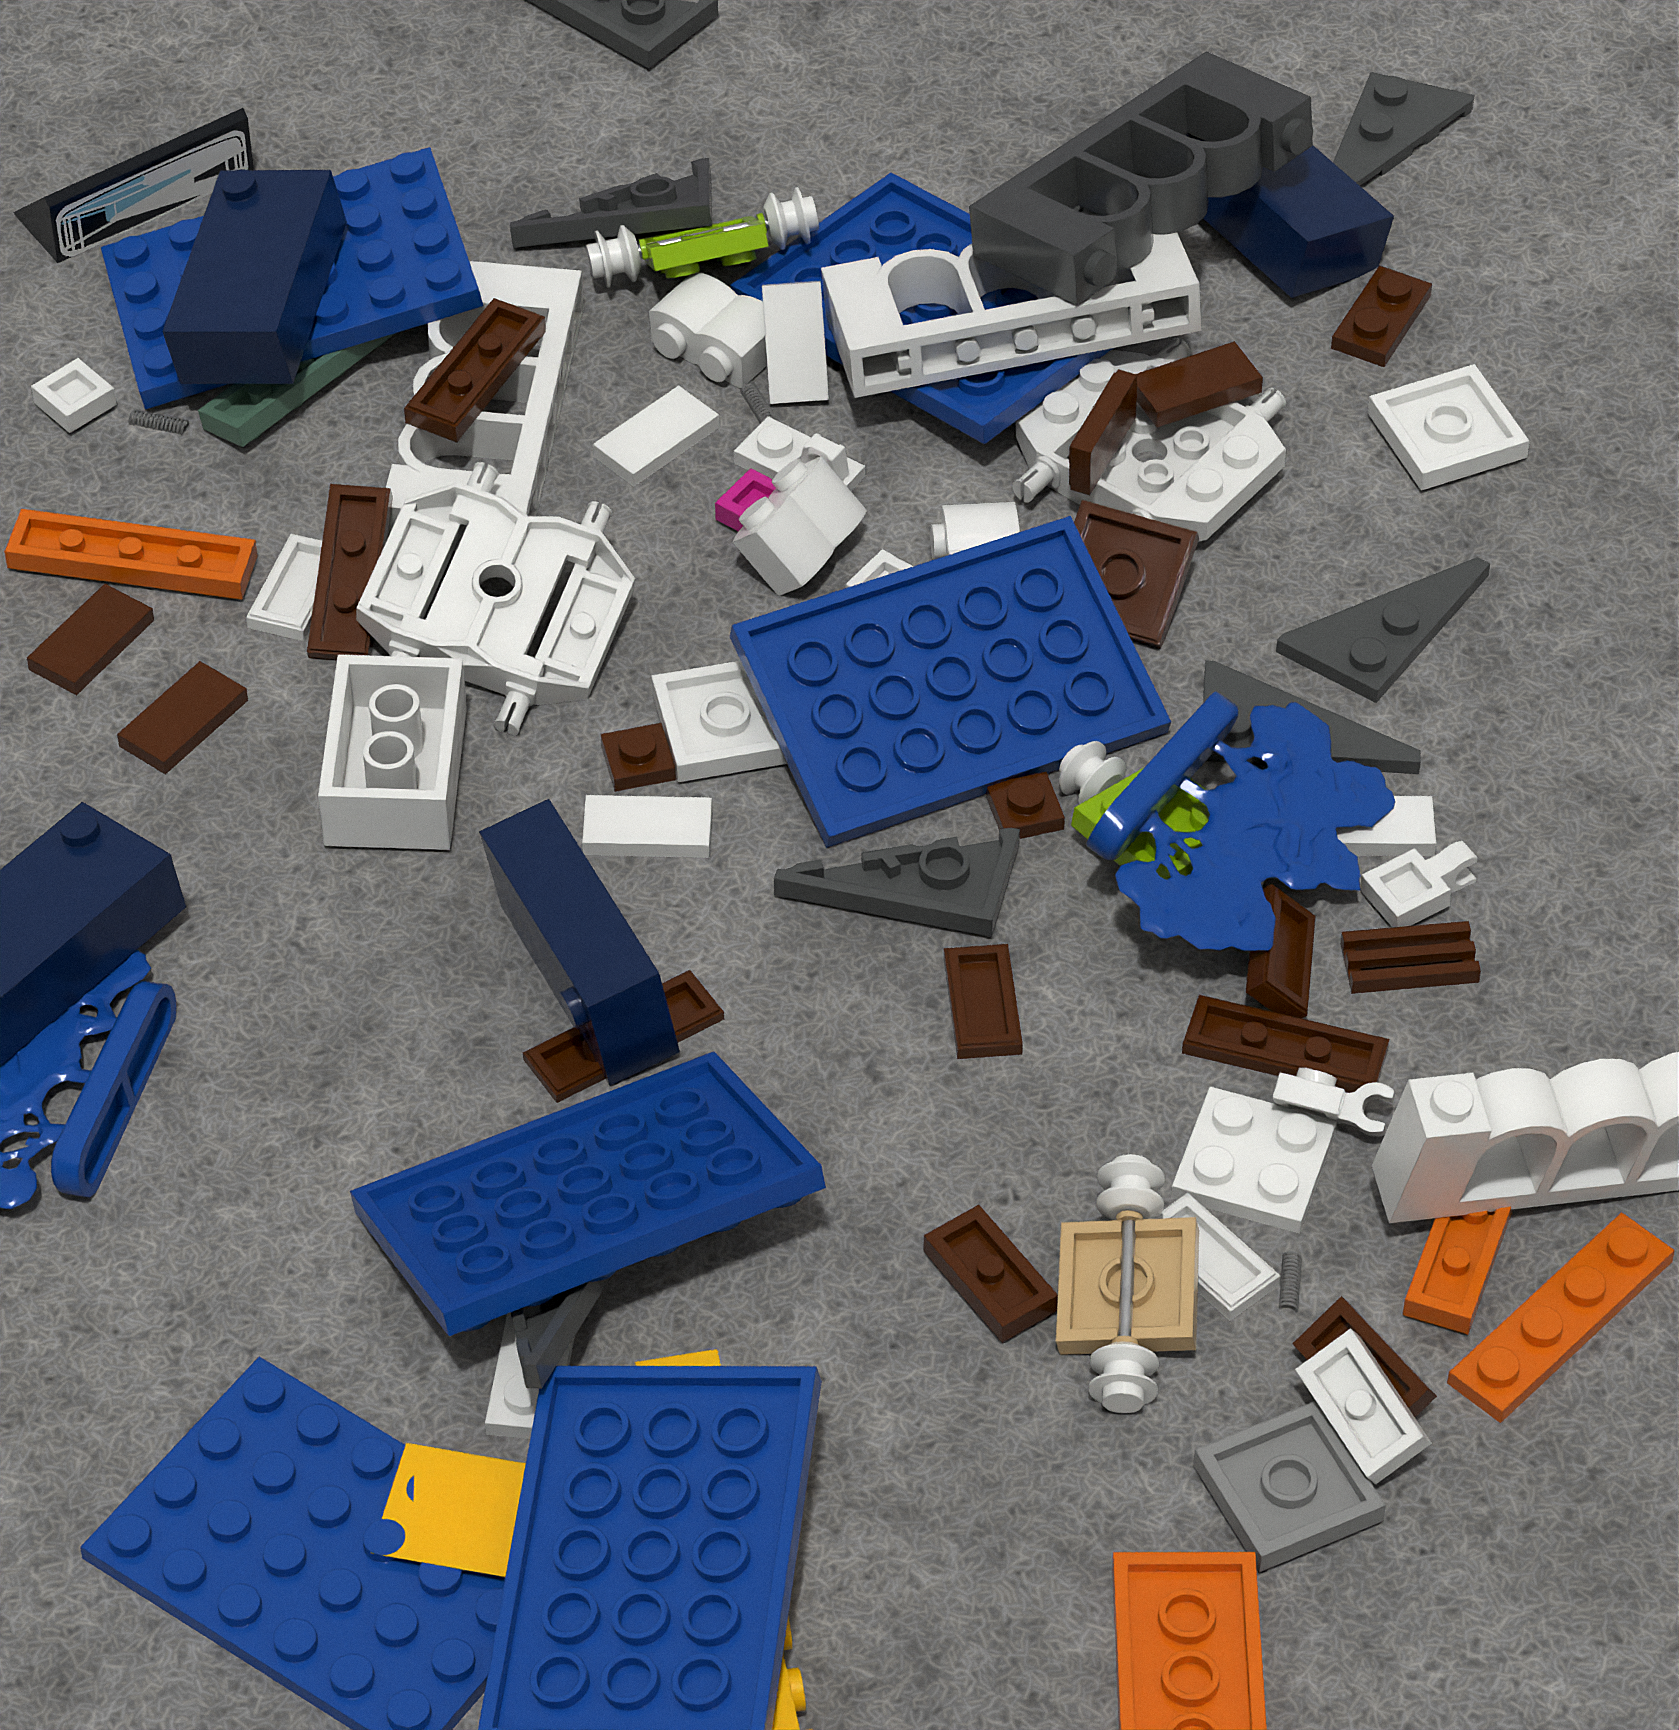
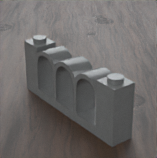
M1206 51L971 204L969 212L973 255L1078 305L1117 279V270L1127 269L1142 262L1151 253L1154 243L1153 234L1180 232L1198 224L1207 214L1209 206L1208 197H1225L1243 192L1251 188L1261 178L1263 167L1275 172L1312 147L1311 97ZM1189 133V134H1191V135H1193V136H1196V137H1198V138H1200V139H1202V140H1204V141H1200V140H1196V139L1187 137V136H1185V134ZM1135 169L1153 178L1135 175L1129 171ZM1079 205L1101 216L1088 215L1073 208Z

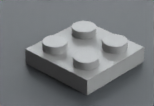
M1316 1401L1197 1448L1194 1451V1468L1247 1552H1255L1256 1567L1259 1572L1384 1521L1386 1505Z

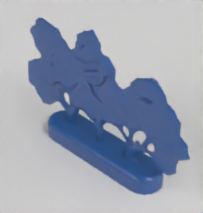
M1216 691L1207 698L1113 801L1094 827L1086 846L1105 860L1113 861L1119 858L1142 832L1152 833L1156 844L1155 861L1144 862L1135 860L1121 865L1115 874L1119 891L1131 898L1140 908V926L1142 930L1153 932L1160 938H1170L1179 935L1198 949L1220 951L1232 946L1243 951L1270 950L1273 946L1276 917L1271 904L1265 898L1261 883L1267 878L1277 877L1289 888L1295 890L1316 889L1320 883H1327L1334 889L1361 891L1358 857L1349 851L1347 846L1338 839L1336 828L1357 825L1372 827L1394 809L1396 801L1393 792L1386 787L1385 778L1378 768L1365 766L1355 761L1346 760L1338 763L1334 761L1331 757L1329 725L1297 702H1291L1285 708L1275 705L1254 706L1250 714L1251 727L1255 737L1251 746L1239 748L1228 746L1223 741L1238 718V707ZM1216 752L1224 757L1232 771L1236 774V778L1231 783L1219 785L1215 789L1205 790L1190 780V778ZM1252 757L1261 758L1267 763L1268 768L1261 770L1246 760ZM1180 789L1191 794L1207 806L1210 814L1209 820L1198 831H1174L1159 817V813ZM1193 838L1200 840L1203 846L1192 849L1184 842V839ZM1176 843L1188 854L1193 867L1191 874L1184 876L1176 869L1169 855L1174 856L1177 851L1170 844ZM1160 864L1167 867L1171 878L1166 880L1158 875L1156 870Z
M139 950L133 952L0 1066V1144L4 1139L21 1132H39L40 1134L38 1138L28 1137L25 1143L28 1147L5 1153L0 1152V1208L14 1209L31 1199L37 1189L36 1173L29 1167L28 1160L41 1149L55 1142L56 1145L51 1160V1175L56 1189L68 1195L91 1197L98 1190L176 1019V997L172 986L147 981L138 983L144 979L151 969L146 960V955ZM138 983L128 994L118 1017H116L110 1006L111 1001L117 993ZM84 1005L96 1007L98 1009L97 1017L80 1014V1007ZM110 1031L92 1070L82 1069L79 1063L82 1058L79 1043L83 1037ZM64 1081L84 1083L85 1085L66 1124H51L42 1109V1103L47 1092L54 1085ZM32 1113L38 1117L39 1123L37 1125H25L24 1115ZM15 1157L23 1158L17 1168H3V1162Z

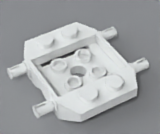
M1173 338L1157 355L1148 356L1143 353L1111 350L1100 359H1093L1080 369V374L1056 392L1047 395L1041 403L1016 421V438L1029 470L1013 482V491L1020 500L1024 496V502H1030L1043 488L1048 486L1079 505L1082 500L1196 531L1199 541L1207 540L1285 467L1286 449L1268 424V421L1285 407V398L1280 391L1277 390L1274 394V388H1268L1251 406L1244 407L1237 402H1232L1156 428L1137 403L1135 421L1089 496L1070 490L1069 459H1067L1069 456V446L1113 373L1120 369L1137 374L1191 355L1189 346L1183 340L1179 344V338ZM1150 451L1162 455L1164 459H1153L1143 463L1138 461L1135 456L1139 453Z
M477 462L473 467V472L467 485L456 482L405 499L358 603L356 620L389 653V656L463 658L464 681L506 696L500 713L494 722V727L498 731L504 732L508 725V734L516 736L520 731L519 728L528 707L588 699L634 591L635 578L603 534L608 520L613 514L607 505L602 504L598 514L599 502H590L581 524L555 516H528L502 497L489 493L495 479L499 475L498 471L488 464L484 474L485 463ZM464 526H467L462 536V539L458 545V548L454 554V557L450 563V566L446 572V575L442 581L439 591L435 597V600L431 606V609L427 615L426 620H424V616L439 585V582L443 576V573L447 567V564L451 558V555L455 549V546L459 540V537L463 531ZM566 561L575 563L538 652L535 658L526 654ZM498 577L509 581L513 586V590L505 596L493 597L484 593L480 585L488 578Z

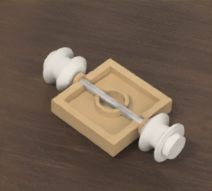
M1128 1154L1116 1157L1112 1162L1102 1166L1097 1173V1181L1105 1191L1098 1195L1096 1207L1102 1215L1111 1220L1061 1222L1056 1344L1060 1355L1091 1354L1090 1366L1100 1375L1089 1383V1394L1093 1399L1102 1403L1107 1410L1116 1413L1136 1412L1143 1405L1152 1402L1157 1397L1158 1386L1148 1377L1155 1373L1159 1367V1359L1153 1352L1196 1350L1199 1264V1227L1196 1217L1154 1219L1164 1209V1201L1156 1191L1164 1185L1165 1175L1158 1166L1152 1164L1147 1158Z

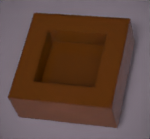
M662 723L600 734L601 748L615 792L676 780L675 765Z
M1047 772L1013 778L987 787L986 799L998 829H1020V839L1064 830L1065 816Z

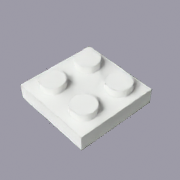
M1475 364L1369 396V416L1421 491L1527 458L1529 439Z
M741 661L651 675L652 695L675 765L677 782L788 764Z
M1209 1087L1172 1184L1171 1199L1178 1200L1186 1193H1189L1204 1208L1300 1234L1336 1134L1337 1120Z

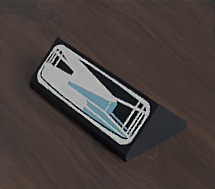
M241 108L47 195L13 213L57 263H60L211 194L220 171L254 170L248 117L244 108Z

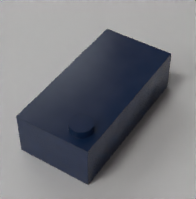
M1189 133L1185 134V136H1187V137H1190V138H1193V139H1196V140H1200V141H1204V140H1202V139H1200V138H1198V137H1196V136H1193V135H1191V134H1189ZM1313 145L1275 172L1263 167L1261 178L1251 188L1243 192L1225 197H1208L1209 206L1207 214L1203 218L1285 293L1293 298L1358 278L1378 268L1394 215Z
M240 169L219 172L162 331L180 384L294 383L347 223L331 170Z
M550 799L479 831L502 909L571 1024L579 1030L582 1041L585 1040L593 1053L595 1062L599 1063L609 1086L679 1053L676 1034L658 970Z
M84 802L77 805L0 869V1066L186 908L171 854Z

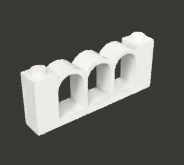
M1177 232L1153 234L1154 243L1151 253L1142 262L1127 269L1117 270L1118 278L1115 280L1118 284L1103 287L1078 305L974 256L972 244L964 248L959 257L946 251L923 249L896 255L884 263L883 266L880 263L879 257L821 268L826 317L854 398L1201 331L1199 281ZM1016 288L1036 295L1038 300L985 310L980 297L997 289ZM929 303L946 305L956 310L959 314L903 325L899 313L909 307Z
M469 261L484 306L428 323L430 360L419 368L413 379L414 395L493 298L545 316L546 332L536 343V345L541 346L539 356H526L492 398L494 400L527 402L525 415L481 412L457 443L407 424L398 438L400 464L391 465L386 488H391L393 495L388 537L405 499L456 482L467 485L473 471L444 469L424 464L428 460L439 456L458 455L513 460L511 475L499 474L489 493L502 497L528 516H537L584 310L582 271ZM464 526L454 551L457 550L467 526Z
M1679 1052L1651 1061L1641 1069H1638L1634 1063L1622 1059H1598L1580 1063L1563 1070L1551 1079L1543 1072L1528 1068H1512L1497 1071L1475 1079L1474 1073L1409 1079L1372 1164L1389 1223L1467 1215L1482 1211L1494 1212L1496 1209L1511 1207L1512 1210L1678 1191Z

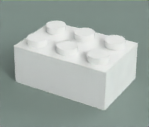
M338 655L318 793L324 846L450 850L467 711L463 658Z

